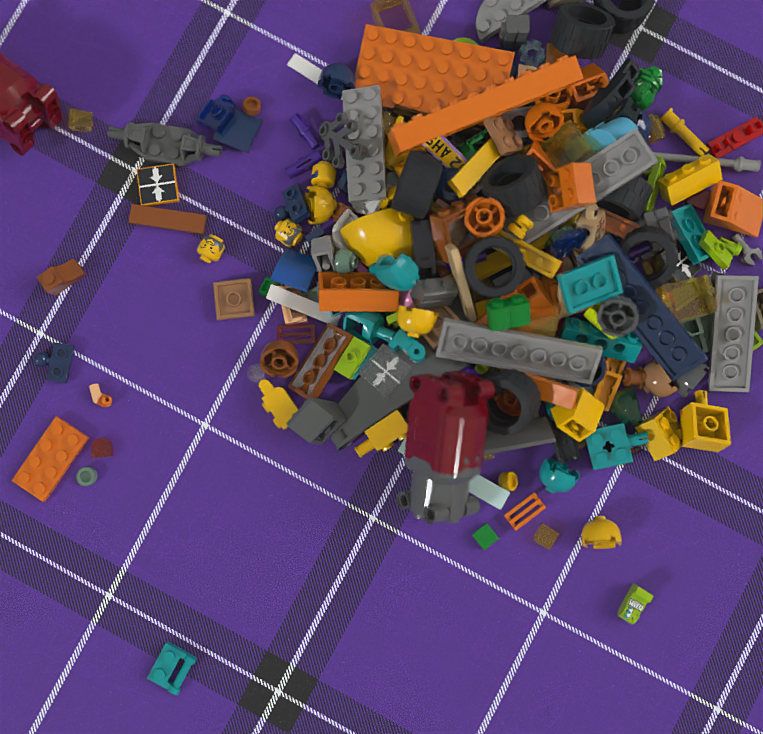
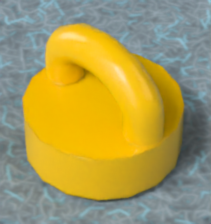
M512 471L502 472L498 479L499 487L506 491H514L518 485L517 475Z

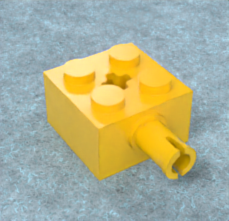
M703 390L695 391L696 403L691 402L680 410L682 447L720 452L731 445L728 408L708 405L707 391H704V394Z
M397 409L364 431L368 439L354 447L360 458L373 449H376L377 452L382 449L385 452L395 445L394 440L398 438L401 441L406 438L408 420L402 411Z

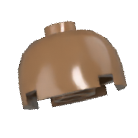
M656 359L645 366L643 372L646 373V380L643 383V389L647 394L651 392L654 396L662 398L678 391L676 386H672L670 376Z

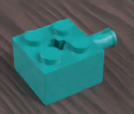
M622 422L596 428L593 434L585 438L593 470L633 462L630 449L634 446L649 444L647 438L639 440L640 438L648 437L646 431L628 436ZM606 441L613 444V447H610V451H607L605 448L603 449Z

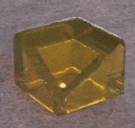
M70 108L68 126L73 131H92L93 113Z

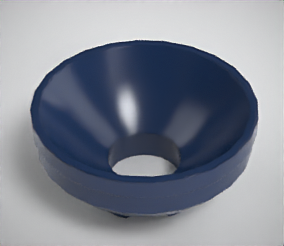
M451 167L441 172L436 187V194L446 203L451 204L454 201H460L469 194L468 191L463 197L459 198L455 192H448L445 188L446 183L459 171V168Z

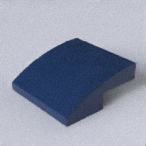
M227 107L217 126L213 140L249 154L254 138L258 136L263 119Z

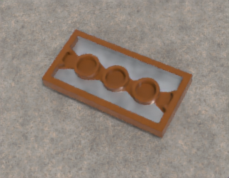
M327 323L288 387L306 399L310 397L318 398L354 336Z

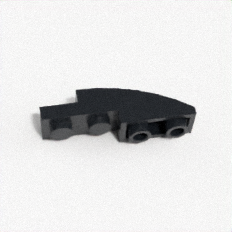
M632 58L624 61L606 88H599L580 114L579 118L587 130L592 127L594 129L598 124L606 120L625 102L636 88L634 81L641 72Z

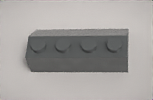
M537 413L522 431L514 435L502 436L486 429L483 455L553 443L556 440L547 418Z

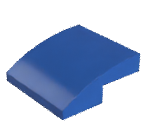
M285 248L272 273L271 280L307 292L318 269L313 257Z

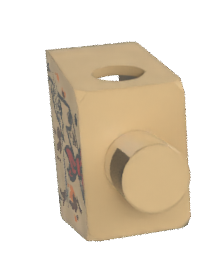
M596 204L587 207L577 221L573 250L583 252L604 235L606 212L598 209Z

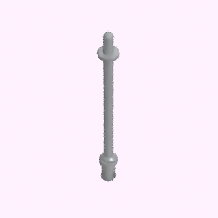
M652 152L655 157H663L664 161L691 163L700 157ZM738 156L735 160L717 158L720 161V166L733 167L736 172H741L742 170L758 172L761 166L760 160L744 159L741 156Z

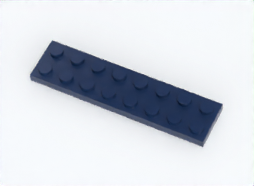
M609 233L576 257L580 265H584L609 254L614 255L623 293L617 296L630 298L636 304L639 319L634 332L673 381L708 360L705 353Z

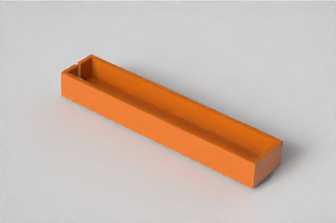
M568 55L558 58L552 64L548 62L539 66L533 72L530 69L521 73V76L515 79L510 77L502 81L503 83L499 84L498 87H496V84L484 88V91L480 92V94L477 91L468 94L462 101L455 99L449 102L443 109L441 106L435 107L426 116H423L422 113L412 117L406 124L404 121L394 124L387 136L395 157L423 146V143L440 136H450L482 123L489 117H497L571 87L584 79L576 55L570 58Z

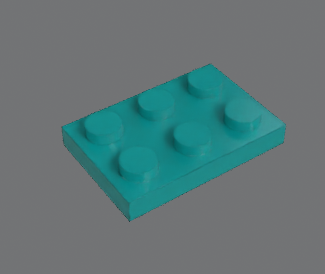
M690 203L673 210L674 220L670 221L671 226L676 228L678 241L683 245L688 259L695 265L709 258L710 256L699 245V241L706 229L692 204Z
M612 254L557 275L565 309L569 314L623 293L615 257Z

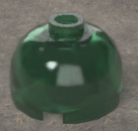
M634 386L620 389L616 392L613 404L610 406L612 416L616 415L618 420L625 425L643 424Z

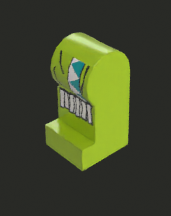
M633 583L620 605L617 615L633 625L638 620L646 604L650 603L653 595Z

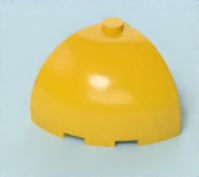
M392 208L384 209L360 217L339 230L349 250L353 251L361 259L360 262L367 267L372 266L371 264L376 263L377 259L385 254H389L397 259L403 253L412 259L411 220H414L411 215Z

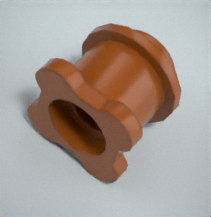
M338 202L335 213L332 215V218H334L333 222L336 223L346 209H350L352 212L355 209Z
M626 367L621 372L623 376L621 382H623L624 386L636 385L637 389H642L643 383L646 380V373L643 372L642 367H637V370Z

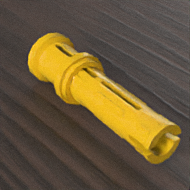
M672 107L659 119L660 122L663 121L670 128L671 133H676L698 156H703L709 150L684 125L685 120L680 119L673 112Z

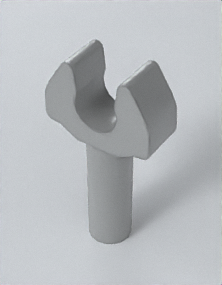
M738 233L732 237L735 243L740 242V245L743 246L741 250L743 252V258L741 259L743 264L750 267L755 265L750 258L751 255L757 261L762 259V252L759 248H750Z

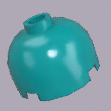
M544 458L539 470L540 479L546 486L545 489L554 494L556 492H568L574 488L580 478V473L574 468L572 471L567 468L568 464H559L558 460L554 458H548V460Z

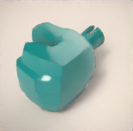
M403 253L397 259L389 254L381 255L376 263L371 264L372 266L369 267L371 275L376 276L387 287L405 292L412 289L416 285V280L420 278L418 274L419 269L415 262Z
M347 311L345 314L343 330L349 331L356 325L360 326L363 324L362 337L370 344H374L379 338L390 342L397 333L384 327L385 320L380 312Z

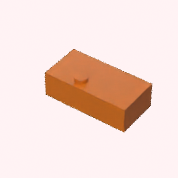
M318 272L319 311H398L399 291L387 287L376 276L371 275L370 272H349L345 274Z

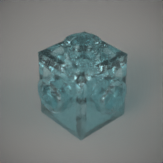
M532 39L531 42L526 40L525 44H521L518 55H520L519 60L522 61L523 65L537 68L539 63H543L546 53L544 52L545 48L541 46L542 42ZM530 49L535 50L533 56L528 55Z

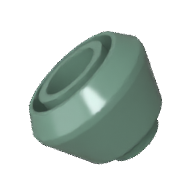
M346 248L338 250L334 259L336 271L339 274L354 271L358 266V257L355 253Z

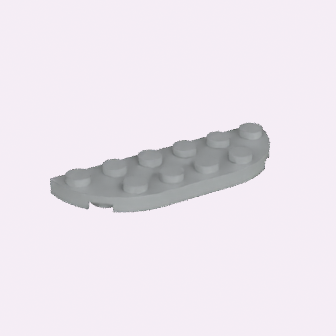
M484 0L476 18V30L481 43L501 31V22H505L507 15H526L547 0Z

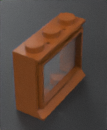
M468 194L464 199L454 201L450 206L438 209L436 213L430 215L436 260L449 263L444 245L451 243L457 247L462 259L467 254L468 249L482 239L469 232L464 220L465 210L468 205L481 197H478L476 194Z

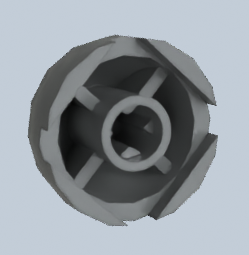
M625 296L609 297L601 304L597 313L598 325H600L605 334L612 337H623L625 334L634 331L638 324L639 312L637 306L630 298Z
M703 363L675 381L672 380L671 384L673 387L676 386L677 392L685 398L691 389L693 390L704 377L709 367Z

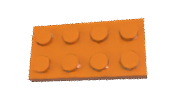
M55 416L11 481L40 501L46 502L90 437L59 416Z

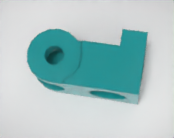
M401 329L388 343L390 350L396 353L400 349L415 364L423 363L426 359V351L423 345L412 337L407 336Z

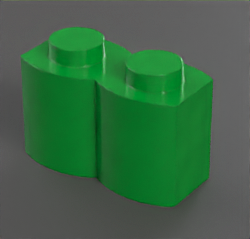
M514 294L507 299L494 298L486 303L487 325L491 331H502L510 327H521L531 323L530 301L525 295Z

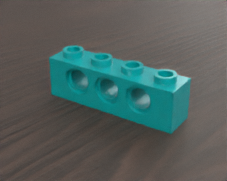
M565 317L559 331L558 339L602 346L603 356L634 363L642 348V341L634 331L625 334L623 337L611 340L592 323L578 318Z

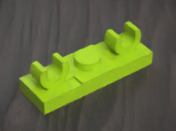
M656 156L658 163L652 166L650 170L643 172L648 177L647 182L653 188L651 197L643 212L653 210L659 192L658 180L663 178L666 168L663 157Z

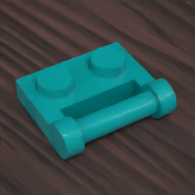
M167 641L147 679L167 689L171 694L178 695L182 682L197 658ZM180 658H182L185 662L173 683L169 679Z

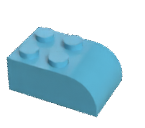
M625 117L615 118L606 124L603 121L594 129L592 127L587 130L582 138L570 144L572 148L566 154L572 163H583L635 128L638 130V127L632 120Z

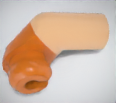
M98 383L89 386L92 400L95 404L102 407H109L112 404V398L101 393Z

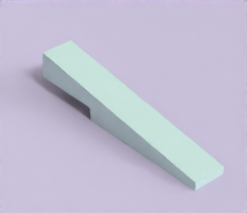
M406 438L398 449V452L405 455ZM477 475L470 481L469 492L499 510L502 509L510 492L480 475Z

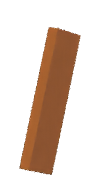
M135 204L131 205L129 216L130 224L204 235L207 216L202 214Z

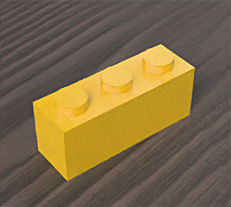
M706 154L689 164L683 165L682 168L666 174L658 180L662 199L673 206L723 180L720 161L712 155Z

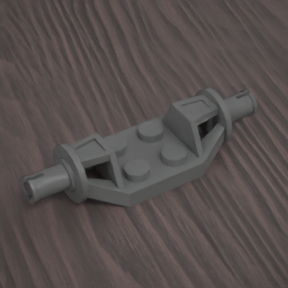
M128 122L125 129L113 126L108 128L111 130L108 131V138L124 140L125 148L132 149L146 161L184 167L196 161L201 162L204 155L220 158L221 154L219 152L222 153L221 145L207 144L204 135H198L186 128L158 123L134 124L133 122ZM134 141L140 143L141 146L134 144ZM187 151H195V154L187 155Z

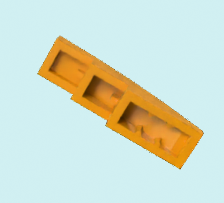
M605 357L607 372L604 379L595 385L593 396L604 404V410L608 412L623 377L621 372L625 367L626 361Z

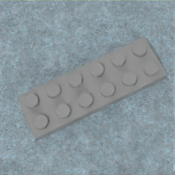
M375 85L343 90V113L347 114L348 120H355L359 124L358 130L345 136V139L354 145L361 144L367 148V155L362 161L353 159L346 149L348 200L352 204L388 199L381 87Z
M716 275L707 387L709 391L749 392L759 276Z

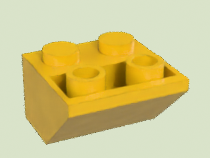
M582 387L578 390L573 410L559 405H555L550 410L557 427L580 442L596 431L605 406Z
M669 406L643 420L635 427L638 433L646 431L648 437L641 439L647 438L649 440V444H645L654 461L674 454L682 446L681 426L677 421L676 414L671 411Z

